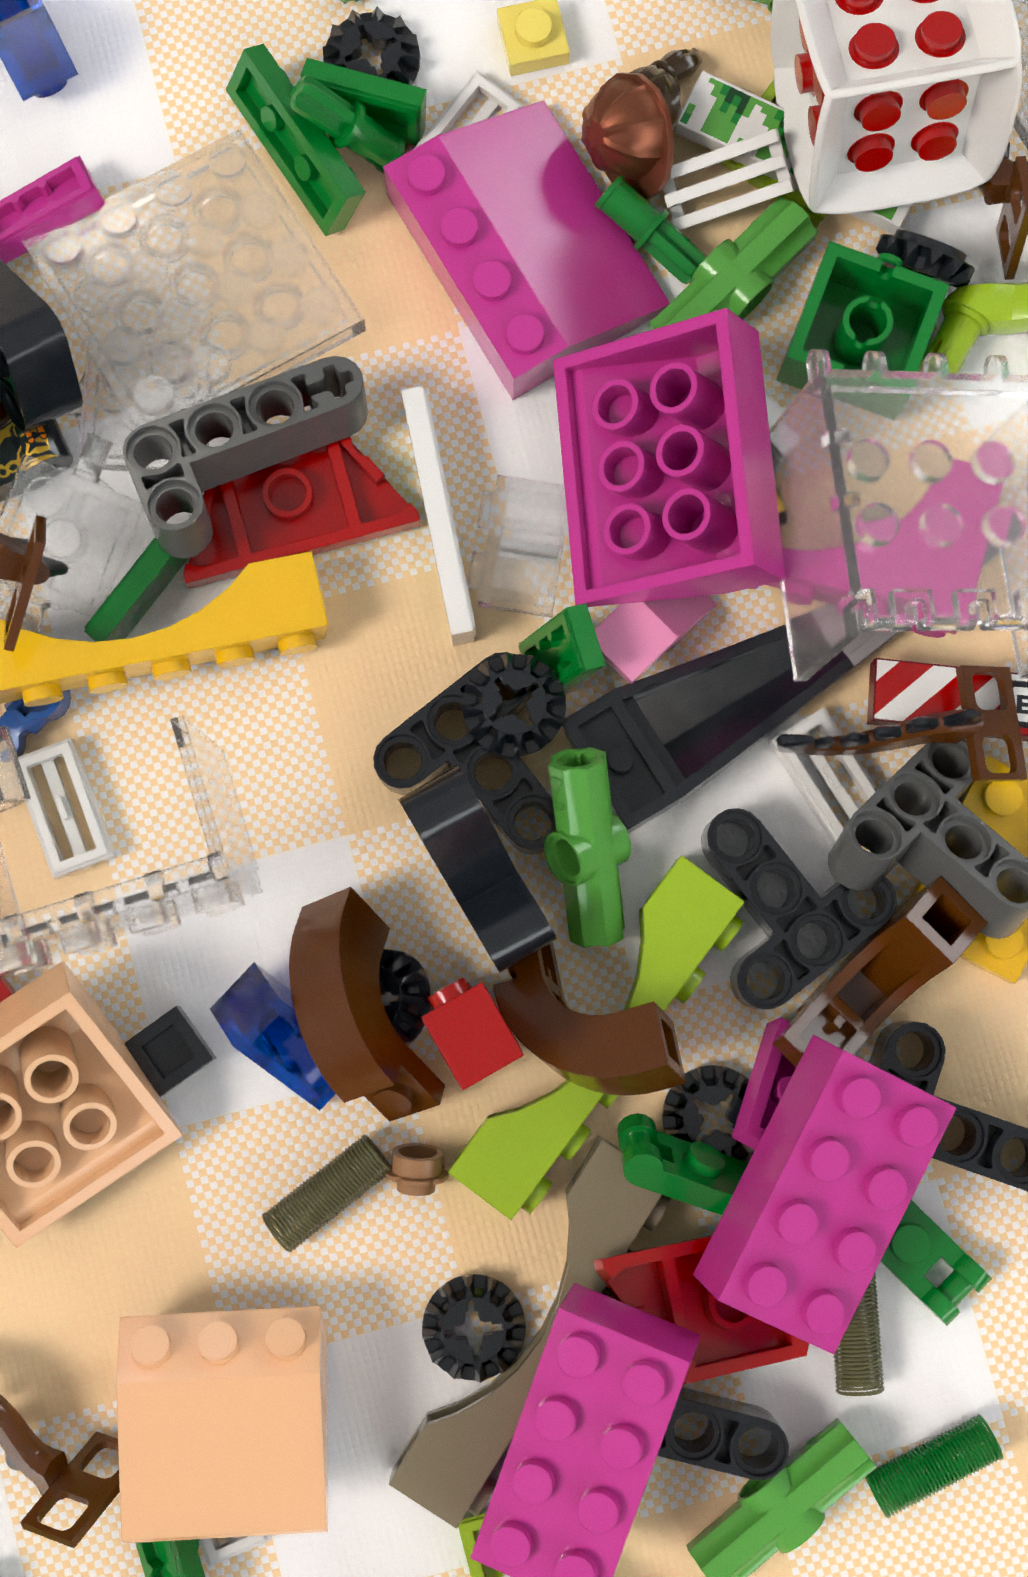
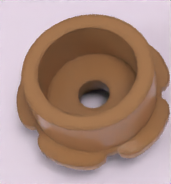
M409 1143L392 1149L391 1167H389L392 1172L387 1171L385 1176L388 1180L397 1182L398 1192L410 1196H425L434 1193L436 1185L445 1182L449 1177V1173L445 1170V1166H443L444 1152L442 1149L428 1144Z

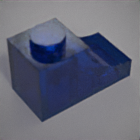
M0 0V58L22 100L25 101L33 96L45 98L61 91L66 86L67 80L78 75V72L42 0Z
M253 962L212 1005L210 1010L234 1048L320 1111L336 1093L323 1078L307 1049L295 1015L291 990Z

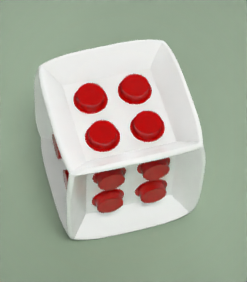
M773 0L770 44L774 65L776 103L784 108V135L789 158L801 195L812 212L821 214H853L931 201L969 191L989 181L996 173L1009 143L1022 90L1021 38L1012 0Z

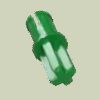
M311 76L301 77L296 86L291 89L288 99L291 102L292 110L327 133L330 141L336 148L347 147L375 166L381 173H384L383 166L403 155L405 140L365 114V107L359 101L347 102Z
M620 175L594 205L597 209H601L636 241L633 248L639 251L643 247L681 283L688 284L691 282L694 272L707 257L701 249L667 219L670 213L666 209L660 213Z

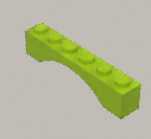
M682 855L675 860L639 909L640 947L636 975L624 1010L654 1001L665 1011L674 998L684 1004L706 975L703 970L697 967L712 946L722 952L744 923L742 919L735 915L744 901ZM566 1080L551 1092L520 1107L490 1114L451 1164L448 1173L510 1220L514 1218L520 1208L531 1214L553 1183L544 1176L559 1155L567 1161L571 1160L591 1132V1129L583 1124L585 1119L598 1102L605 1108H608L618 1095L595 1092Z

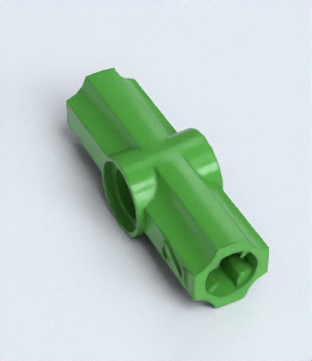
M780 196L736 240L726 239L704 259L691 278L692 282L649 323L648 331L724 308H728L742 320L746 318L772 289L774 285L773 280L816 239L818 231L810 221L808 213L794 200L789 201Z
M593 747L583 749L567 748L551 755V763L548 765L556 831L547 835L544 841V855L551 873L563 884L570 942L583 948L591 946L608 947L624 939L623 929L625 928L618 865L628 861L631 855L630 837L623 822L617 815L612 813L606 752Z
M836 1418L787 1460L785 1467L776 1476L766 1480L749 1479L738 1493L737 1499L739 1501L686 1545L687 1550L706 1577H748L776 1552L788 1553L806 1542L822 1525L825 1519L824 1512L877 1468V1466L842 1422Z

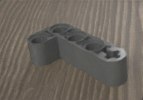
M325 357L148 422L132 430L123 445L124 461L161 549L172 557L184 559L198 555L210 544L213 528L202 495L203 491L345 439L360 431L366 423L368 416L362 371L355 362L346 357ZM310 406L311 410L305 411L304 407ZM274 416H289V419L282 423H266L267 420ZM215 438H230L228 442L221 446H206L208 442ZM155 460H169L166 465L159 469H146ZM177 513H192L190 518L183 523H166L170 517Z

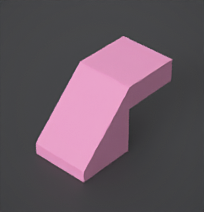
M708 595L620 604L595 628L603 658L632 685L669 648L673 649L717 604Z

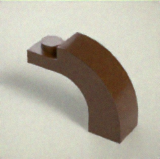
M939 876L897 909L885 925L859 944L825 978L797 1009L799 1013L772 1044L796 1068L813 1034L855 1055L871 1034L900 1004L930 979L953 965L988 922Z
M348 887L301 908L292 935L289 955V979L292 1002L307 1049L332 1090L344 1103L364 1096L390 1122L440 1105L445 1084L403 1042L388 1018L380 991L379 967L390 928L352 887Z
M553 942L507 968L512 977L511 980L492 985L497 1004L510 1030L527 1049L566 1080L580 1087L610 1095L647 1094L687 1083L673 1021L654 1001L608 1015H587L573 1011L568 1007L562 990Z

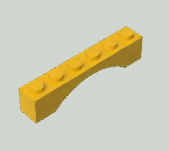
M312 551L249 563L226 590L200 611L167 628L134 638L89 642L56 639L20 629L15 650L12 652L4 650L5 621L0 619V704L23 699L24 705L27 707L43 706L62 700V691L88 686L89 692L92 694L107 693L128 686L127 678L152 673L155 681L172 680L189 675L192 672L191 665L216 660L218 668H230L254 661L255 652L279 648L280 655L288 656L311 651L317 647L316 640L325 639L329 625Z

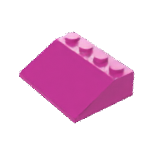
M544 100L437 135L383 166L389 200L512 400L554 377L553 359L613 342L655 318L670 304L641 255L633 248L634 244L628 234L601 209L599 210L594 206L603 194Z
M724 308L553 359L575 605L586 603L587 607L726 594L786 580L759 332L728 308Z

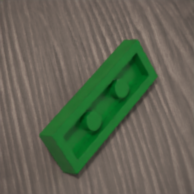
M264 43L245 48L226 87V92L324 235L329 236L345 230L366 191L326 133L292 110L288 97L293 85Z

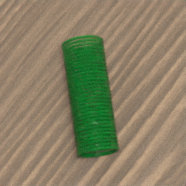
M977 1414L973 1418L970 1417V1420L967 1419L966 1422L959 1423V1426L956 1425L955 1428L948 1429V1432H941V1435L937 1434V1437L930 1438V1441L926 1440V1443L919 1444V1447L915 1446L911 1450L908 1449V1452L905 1451L904 1454L897 1455V1458L894 1457L893 1460L886 1461V1464L879 1465L865 1478L882 1512L889 1519L891 1515L898 1514V1510L902 1512V1509L909 1508V1505L913 1507V1503H920L921 1500L924 1501V1498L927 1499L928 1496L935 1495V1492L938 1493L939 1490L946 1489V1486L950 1487L954 1483L957 1484V1480L960 1482L961 1479L968 1478V1475L971 1476L972 1473L979 1472V1469L983 1470L986 1466L990 1467V1463H997L998 1460H1003L1004 1456L989 1425L982 1415Z

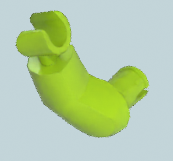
M987 282L965 285L955 289L944 299L942 304L944 320L932 343H930L924 353L920 364L921 367L941 380L946 378L952 382L958 376L965 358L979 336L1014 335L1028 332V282Z

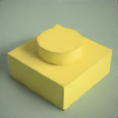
M534 0L497 8V23L510 76L569 64L570 51L557 0Z

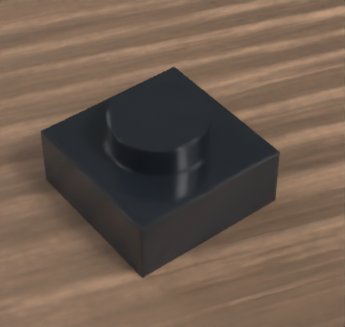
M175 1006L124 1043L160 1097L171 1092L217 1058L181 1006Z

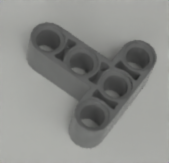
M965 739L956 744L926 743L853 814L828 853V866L833 877L843 886L853 890L862 891L873 888L898 864L903 866L925 886L941 876L988 922L980 932L987 937L996 939L1008 938L1016 933L1028 919V859L959 801L973 781L967 741Z

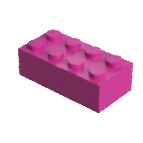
M813 1034L693 1276L718 1301L831 1354H835L956 1107Z
M574 1283L557 1310L470 1559L511 1577H614L701 1335Z

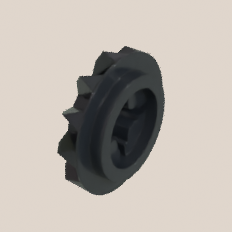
M378 6L373 12L362 14L352 9L348 19L338 26L332 24L326 46H323V61L325 63L408 85H413L420 68L421 58L416 34H413L406 26L401 15L396 18L386 15ZM363 39H367L368 43L371 42L376 50L386 48V50L381 52L382 63L380 66L382 74L378 75L375 66L371 67L367 59L356 60L362 56L361 46Z
M897 229L894 235L881 234L876 246L878 255L880 253L893 254L903 261L901 267L947 283L955 288L968 285L975 271L972 265L965 262L967 255L964 252L933 238L911 231Z
M506 652L501 656L482 662L465 684L462 700L463 717L471 735L487 750L508 757L526 756L547 746L559 732L566 712V695L556 672L539 661L534 655ZM500 682L505 689L509 688L514 694L520 693L524 689L528 691L533 686L536 688L531 693V698L528 699L525 706L529 713L528 718L533 724L529 727L524 719L520 720L514 714L507 715L505 718L501 716L496 721H491L503 704L502 697L499 694L500 689L496 685Z
M384 949L379 967L381 996L388 992L393 996L399 997L398 1001H392L390 1005H385L384 1007L395 1031L403 1042L409 1046L419 1036L425 1026L421 1017L429 1013L431 1002L428 999L431 996L429 979L424 968L416 958L402 951Z
M707 1065L685 1073L687 1083L670 1088L662 1111V1123L665 1134L691 1143L703 1142L709 1144L720 1153L739 1160H744L755 1151L732 1138L730 1133H723L718 1129L711 1130L708 1135L704 1134L697 1141L696 1137L701 1132L700 1127L704 1122V1118L698 1113L699 1108L691 1103L696 1098L701 1103L706 1102L711 1106H716L721 1100L725 1101L731 1094L733 1098L728 1103L729 1108L725 1113V1117L731 1123L730 1127L734 1129L749 1082L746 1076L728 1067Z
M481 1274L459 1276L443 1284L429 1300L422 1321V1338L432 1363L438 1365L453 1379L474 1380L480 1383L507 1371L522 1351L526 1333L524 1311L516 1295L499 1280ZM467 1301H473L474 1311H478L480 1321L491 1322L492 1325L501 1323L503 1325L501 1327H494L493 1331L483 1334L482 1345L479 1348L480 1355H474V1348L470 1346L467 1336H457L456 1333L446 1334V1331L454 1330L455 1326L465 1323L466 1312H468Z

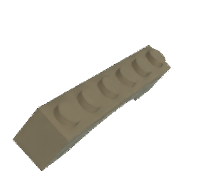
M600 1135L565 1189L569 1219L566 1262L557 1295L541 1328L506 1372L500 1373L489 1384L458 1402L427 1412L392 1468L388 1485L456 1529L467 1511L474 1516H478L496 1486L497 1481L489 1475L502 1454L507 1455L557 1310L574 1283L602 1293L606 1285L595 1271L593 1260L633 1252L629 1247L642 1226L652 1231L671 1201L670 1197L629 1183L624 1177L621 1159L623 1151Z

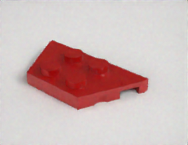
M347 437L204 491L203 498L212 522L213 535L206 549L198 555L190 557L189 564L185 563L183 577L185 584L191 589L238 576L249 563L312 551V555H317L420 527L421 520L416 508L404 500L385 479L384 473L368 456H364L353 444L351 437Z
M712 1235L593 1260L595 1271L616 1300L701 1335L684 1384L807 1356L808 1342L718 1301L693 1276Z

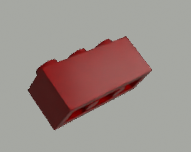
M463 977L428 997L434 1010L422 1016V1021L462 1090L467 1089L524 1056L519 1043L483 982L471 987L467 978Z

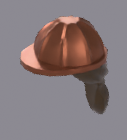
M696 48L691 50H673L665 54L661 60H656L649 66L635 69L630 73H616L600 87L599 91L592 97L582 112L581 142L589 153L592 163L597 169L605 172L611 183L619 175L624 177L625 181L646 200H650L660 194L671 176L674 155L673 133L682 112L680 86L677 80L692 76L699 68L703 58Z

